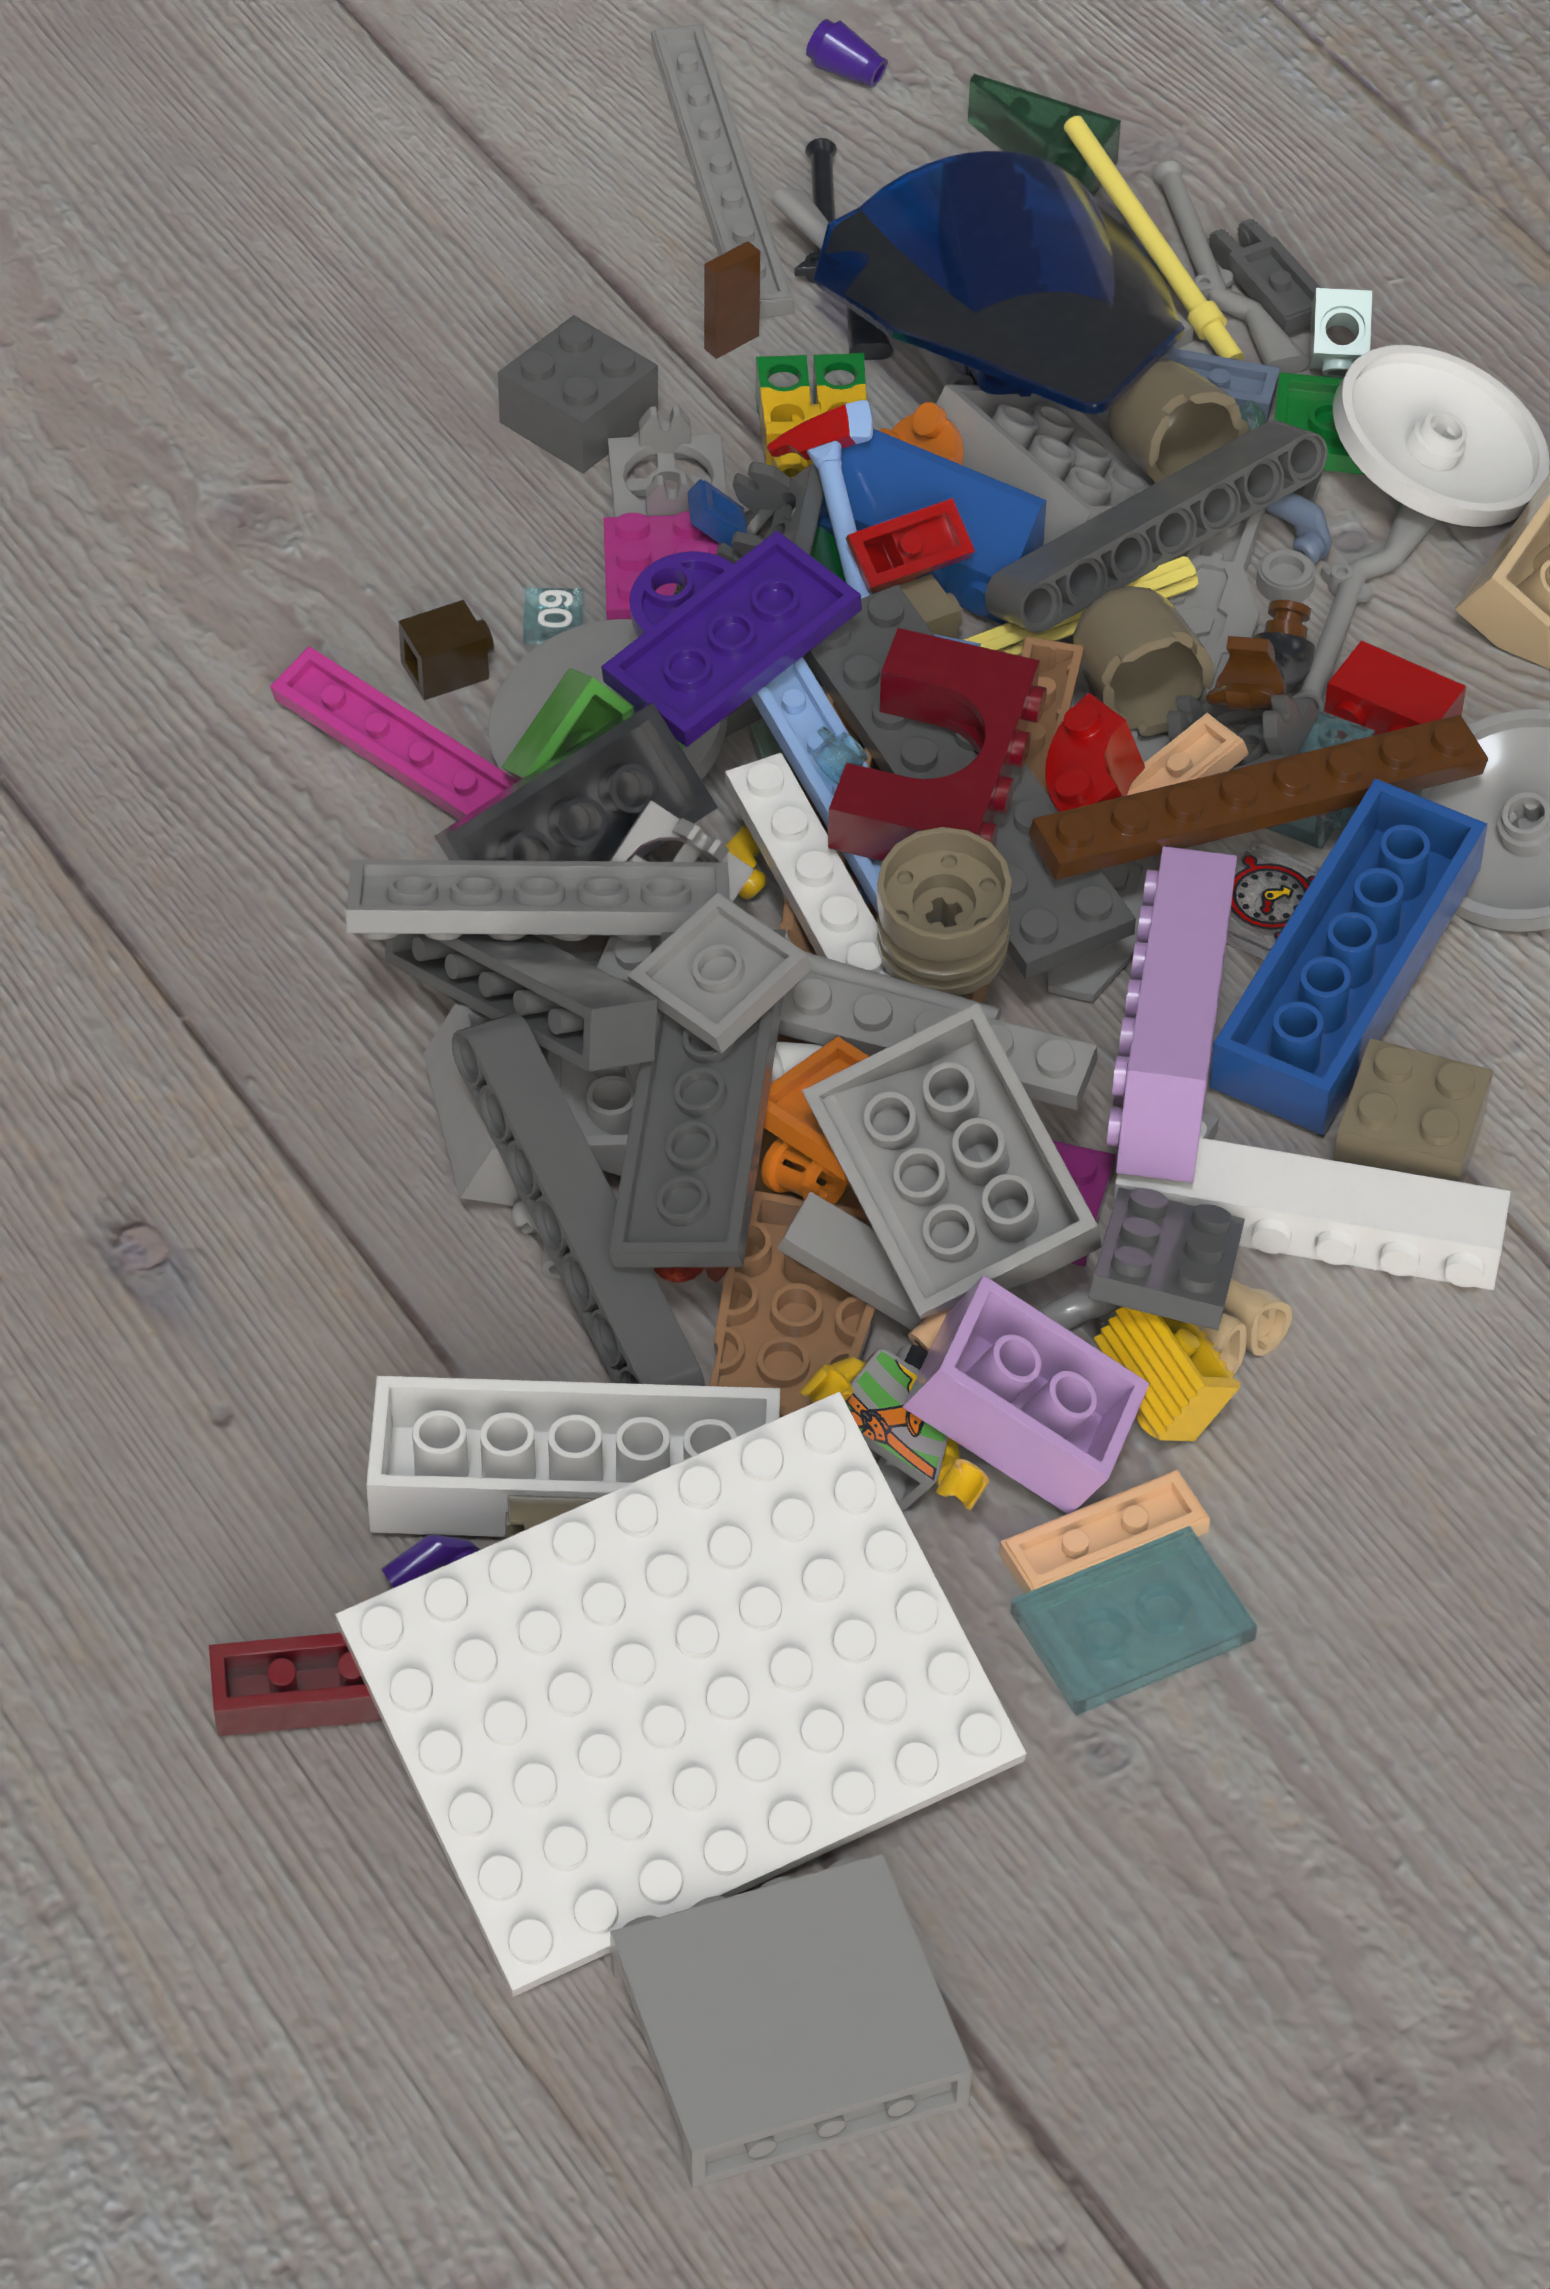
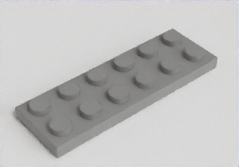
M351 860L346 905V933H361L362 936L373 940L391 939L398 934H425L428 938L435 940H452L460 937L462 934H488L496 940L513 941L523 938L526 934L552 935L554 938L562 941H579L587 938L589 935H616L617 938L624 941H645L653 935H661L662 932H675L717 892L730 900L728 862Z

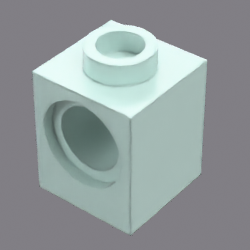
M1316 288L1311 304L1309 369H1321L1322 374L1328 377L1344 378L1356 359L1370 351L1372 290ZM1333 326H1344L1352 332L1355 340L1347 345L1335 344L1328 338L1326 330Z

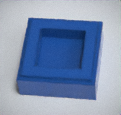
M700 479L687 492L691 524L719 544L723 542L733 547L731 544L733 534L737 531L747 533L744 507L709 482Z

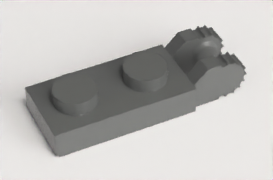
M1248 219L1238 224L1237 235L1239 236L1241 246L1225 229L1209 234V245L1219 266L1232 272L1234 279L1253 300L1263 306L1286 334L1311 326V304L1316 288L1321 287L1276 237H1271L1261 225H1258V222H1255V219Z

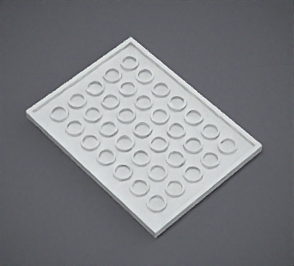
M840 1392L335 1614L336 1624L512 1997L610 1953V1931L623 1928L628 1922L638 1917L648 1915L661 1917L689 1909L697 1902L708 1897L723 1896L728 1898L1018 1765L1024 1762L1027 1754Z

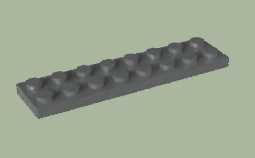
M899 585L862 598V610L803 656L881 771L911 778L931 779L947 776L963 769L977 757L978 753L972 744L960 734L941 726L879 712L881 670L897 628L935 635ZM1025 763L1022 769L1012 768L1009 777L1015 779L1008 812L1007 814L996 813L993 823L998 824L995 848L1005 858L1012 879L1011 908L1009 913L1010 942L1007 953L1024 978L1027 979L1135 934L1136 918L1101 869L1054 880L1028 834L1033 818L1057 813L1058 811L1049 795Z

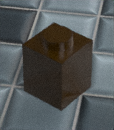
M464 600L398 621L401 664L424 701L489 679L488 654L494 652L493 638L487 623L483 619L476 620Z

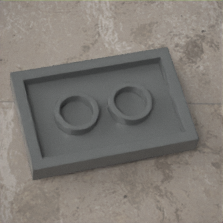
M1119 1187L1088 1298L1219 1330L1245 1218L1233 1216L1224 1208L1216 1205L1201 1204L1193 1206L1169 1200L1162 1193L1152 1189L1138 1188L1129 1190Z

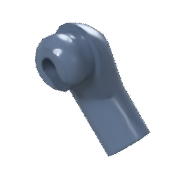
M1294 492L1267 506L1269 513L1294 525L1297 538L1293 541L1294 551L1306 555L1314 564L1328 556L1332 539L1324 510L1321 506Z

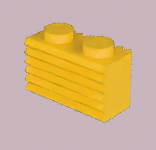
M1126 1307L1117 1309L1115 1311L1116 1316L1108 1319V1325L1101 1328V1334L1093 1337V1340L1101 1352L1150 1383L1136 1415L1138 1423L1149 1435L1159 1440L1195 1441L1238 1391L1241 1383L1233 1378L1234 1373L1227 1369L1228 1363L1220 1359L1221 1353L1213 1349L1214 1343L1207 1339V1333L1202 1331L1200 1326Z

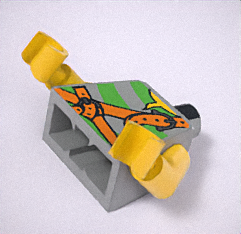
M912 1344L900 1347L897 1355L887 1349L878 1348L865 1361L848 1357L830 1365L825 1364L812 1373L808 1382L800 1389L799 1393L804 1398L809 1396L813 1403L838 1392L841 1393L902 1512L934 1484L938 1486L936 1488L938 1495L942 1497L956 1496L964 1504V1508L971 1511L989 1484L988 1476L975 1464L961 1459L957 1442L903 1408L927 1357L928 1352L924 1348Z

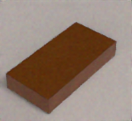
M749 241L704 264V349L715 359L759 336L761 251Z

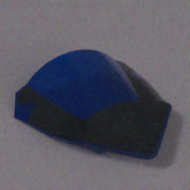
M1007 151L969 152L945 157L909 171L885 185L860 207L827 224L813 278L816 286L855 311L889 337L969 366L978 386L987 394H1019L1020 397H1030L1031 393H1034L1082 413L1097 414L1111 408L1182 337L1185 329L1181 320L1176 315L1166 279L1120 211L1095 198L1076 177L1059 166L1037 157Z

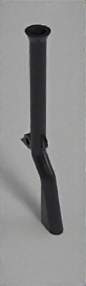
M818 138L810 141L805 149L806 156L811 160L813 202L834 229L836 227L832 159L837 153V147L829 139ZM815 245V252L807 255L805 261L794 268L795 277L806 276L809 282L819 283L824 289L846 302L849 354L864 353L865 360H883L891 357L894 350L878 316L844 294L853 280L838 272V269L844 266L830 259Z

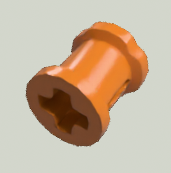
M780 1138L770 1146L762 1163L761 1175L763 1183L768 1189L779 1193L791 1191L803 1196V1200L811 1191L829 1203L835 1204L842 1196L848 1179L843 1180ZM783 1161L793 1162L792 1169L784 1166ZM820 1177L826 1180L827 1184L823 1186L816 1183L817 1178Z

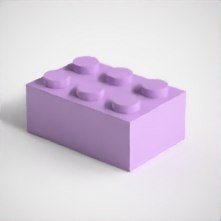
M983 1275L946 1314L903 1408L1066 1514L1074 1512L1109 1479L1150 1383Z

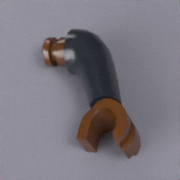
M1273 600L1269 602L1268 614L1273 619L1266 622L1263 633H1257L1252 638L1228 636L1226 649L1230 654L1229 659L1217 678L1215 688L1206 695L1207 702L1210 705L1228 706L1232 710H1273L1271 703L1272 695H1286L1287 691L1295 688L1304 680L1311 669L1315 645L1306 639L1308 628L1302 624V622L1310 620L1311 608L1296 601Z

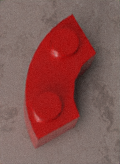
M1088 692L1075 706L1065 713L1063 721L1052 738L1046 758V785L1054 806L1058 812L1127 796L1131 783L1145 769V765L1126 719Z

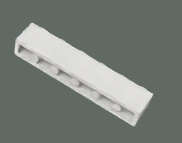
M1199 1138L1193 1183L1118 1173L1113 1206L1119 1187L1129 1190L1138 1188L1152 1189L1162 1193L1169 1200L1193 1206L1201 1204L1216 1205L1224 1208L1233 1216L1245 1218L1239 1243L1241 1247L1258 1249L1270 1254L1281 1253L1316 1259L1333 1265L1344 1264L1385 1271L1396 1276H1414L1448 1282L1460 1287L1494 1290L1511 1191Z

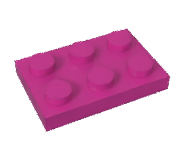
M689 511L667 516H645L640 513H625L619 517H603L607 620L631 619L629 598L632 586L639 574L653 562L680 552L699 551L716 555L719 543L691 524ZM669 583L660 586L655 592L671 596L680 593L684 587L679 584Z

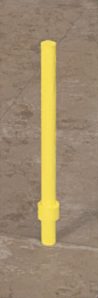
M1081 116L1070 118L1064 124V131L1188 311L1187 321L1193 327L1198 338L1207 340L1217 356L1243 361L1244 354L1226 329L1227 319L1214 301L1206 300Z

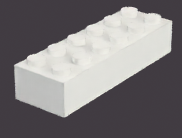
M377 1376L366 1483L370 1533L505 1537L506 1512H509L508 1495L600 1498L779 1419L780 1388Z

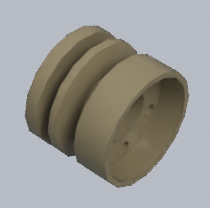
M939 827L918 831L898 842L882 861L877 882V909L879 913L877 919V946L882 965L892 977L961 996L971 994L991 982L1006 962L1010 942L1009 913L1011 908L1012 879L1005 858L991 842L967 830Z

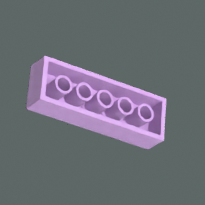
M1163 846L1159 871L1147 869L1137 942H1135L1131 979H1129L1125 1017H1123L1118 1052L1120 1056L1116 1058L1112 1094L1114 1095L1113 1106L1116 1107H1111L1106 1145L1119 1147L1116 1173L1191 1183L1194 1181L1225 958L1237 855Z

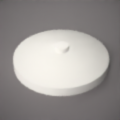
M1391 345L1373 349L1356 359L1336 390L1333 401V418L1337 433L1347 453L1360 470L1384 492L1407 507L1426 516L1451 524L1471 527H1489L1510 522L1521 515L1549 474L1550 459L1547 443L1539 425L1529 410L1497 379L1477 366L1454 355L1413 345Z

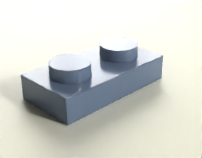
M1170 348L1167 360L1192 368L1228 393L1239 406L1241 417L1268 421L1278 388L1280 367Z

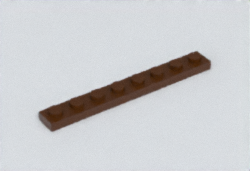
M1460 714L1033 818L1028 835L1054 880H1059L1162 854L1163 846L1184 849L1357 806L1374 779L1405 791L1413 792L1482 775L1489 758Z

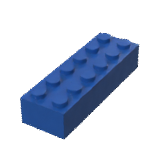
M1374 779L1214 1041L1210 1088L1324 1136L1354 1085L1369 1039L1380 1041L1478 875L1482 865L1488 823Z

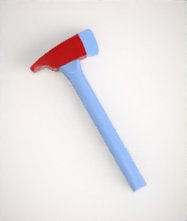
M867 400L844 404L806 420L786 431L767 446V450L772 457L797 453L805 460H812L816 469H818L845 581L861 594V599L872 595V592H868L845 539L848 534L857 532L841 470V452L843 448L869 441L872 438L873 415L871 405Z

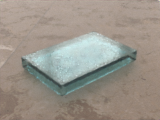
M1190 1526L1011 1600V1615L1076 1716L1256 1640L1258 1627Z

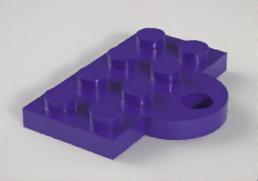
M775 531L734 564L718 555L699 551L680 552L665 556L646 567L632 586L629 598L632 625L638 638L601 666L603 682L634 707L638 704L653 702L675 739L687 748L862 610L861 594L778 531ZM669 583L679 584L684 587L680 593L671 596L655 592L660 586Z

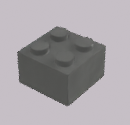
M573 315L498 371L500 423L584 474L608 455V438L633 436L639 431V420L646 411L653 406H656L658 411V365Z

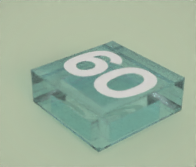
M525 588L524 644H542L559 633L583 625L584 589Z

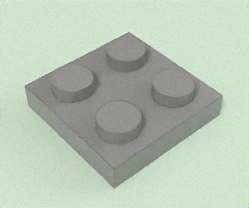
M717 892L627 976L632 986L658 999L657 1008L722 1054L811 971L812 967L807 953Z

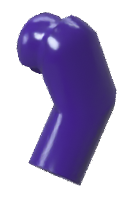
M432 1534L422 1538L381 1568V1570L395 1588L479 1551L480 1548L469 1540Z

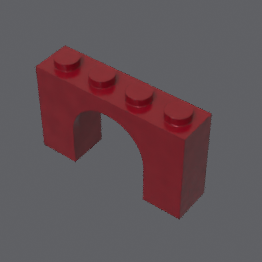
M897 628L881 670L879 712L950 729L969 741L976 749L978 755L963 769L947 776L931 779L911 778L846 762L829 806L828 848L883 861L898 842L918 831L939 827L970 831L991 842L995 847L998 824L993 823L996 813L1007 814L1015 784V779L1009 776L1013 767L1023 768L1031 740V733L1026 732L1028 723H1039L1045 706L1047 688L1038 686L1040 660Z

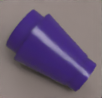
M829 19L823 20L813 32L806 48V56L814 60L815 68L866 84L871 88L881 80L888 64L886 58L880 56L875 49L841 20L836 23Z

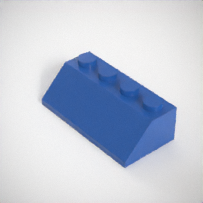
M873 429V436L869 441L843 448L841 452V470L856 530L860 531L953 498L975 552L969 559L918 576L916 579L932 574L946 594L952 593L956 597L960 607L997 623H1007L993 616L988 611L985 604L987 584L1000 569L1043 546L1047 500L876 429ZM823 495L816 529L821 526L834 536Z

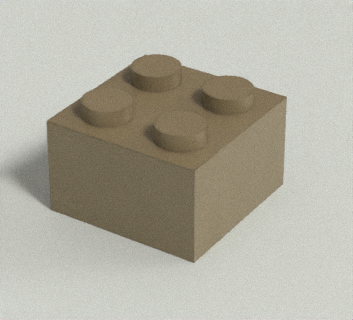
M1370 1038L1338 1127L1333 1160L1463 1183L1485 1118L1493 1070Z

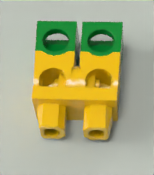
M864 353L814 355L813 404H811L807 355L756 357L755 399L757 413H759L765 464L775 466L789 478H793L806 467L813 464L812 460H805L797 453L772 457L767 450V446L780 435L806 420L844 404L867 400ZM843 370L854 375V381L848 385L839 386L829 383L824 377L832 371ZM789 372L798 378V383L784 388L773 385L768 379L775 373Z

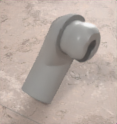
M1081 1289L1071 1292L1037 1310L1067 1330H1071L1097 1317L1100 1318L1103 1328L1108 1325V1319L1116 1316L1115 1311L1122 1306L1088 1298L1090 1289Z

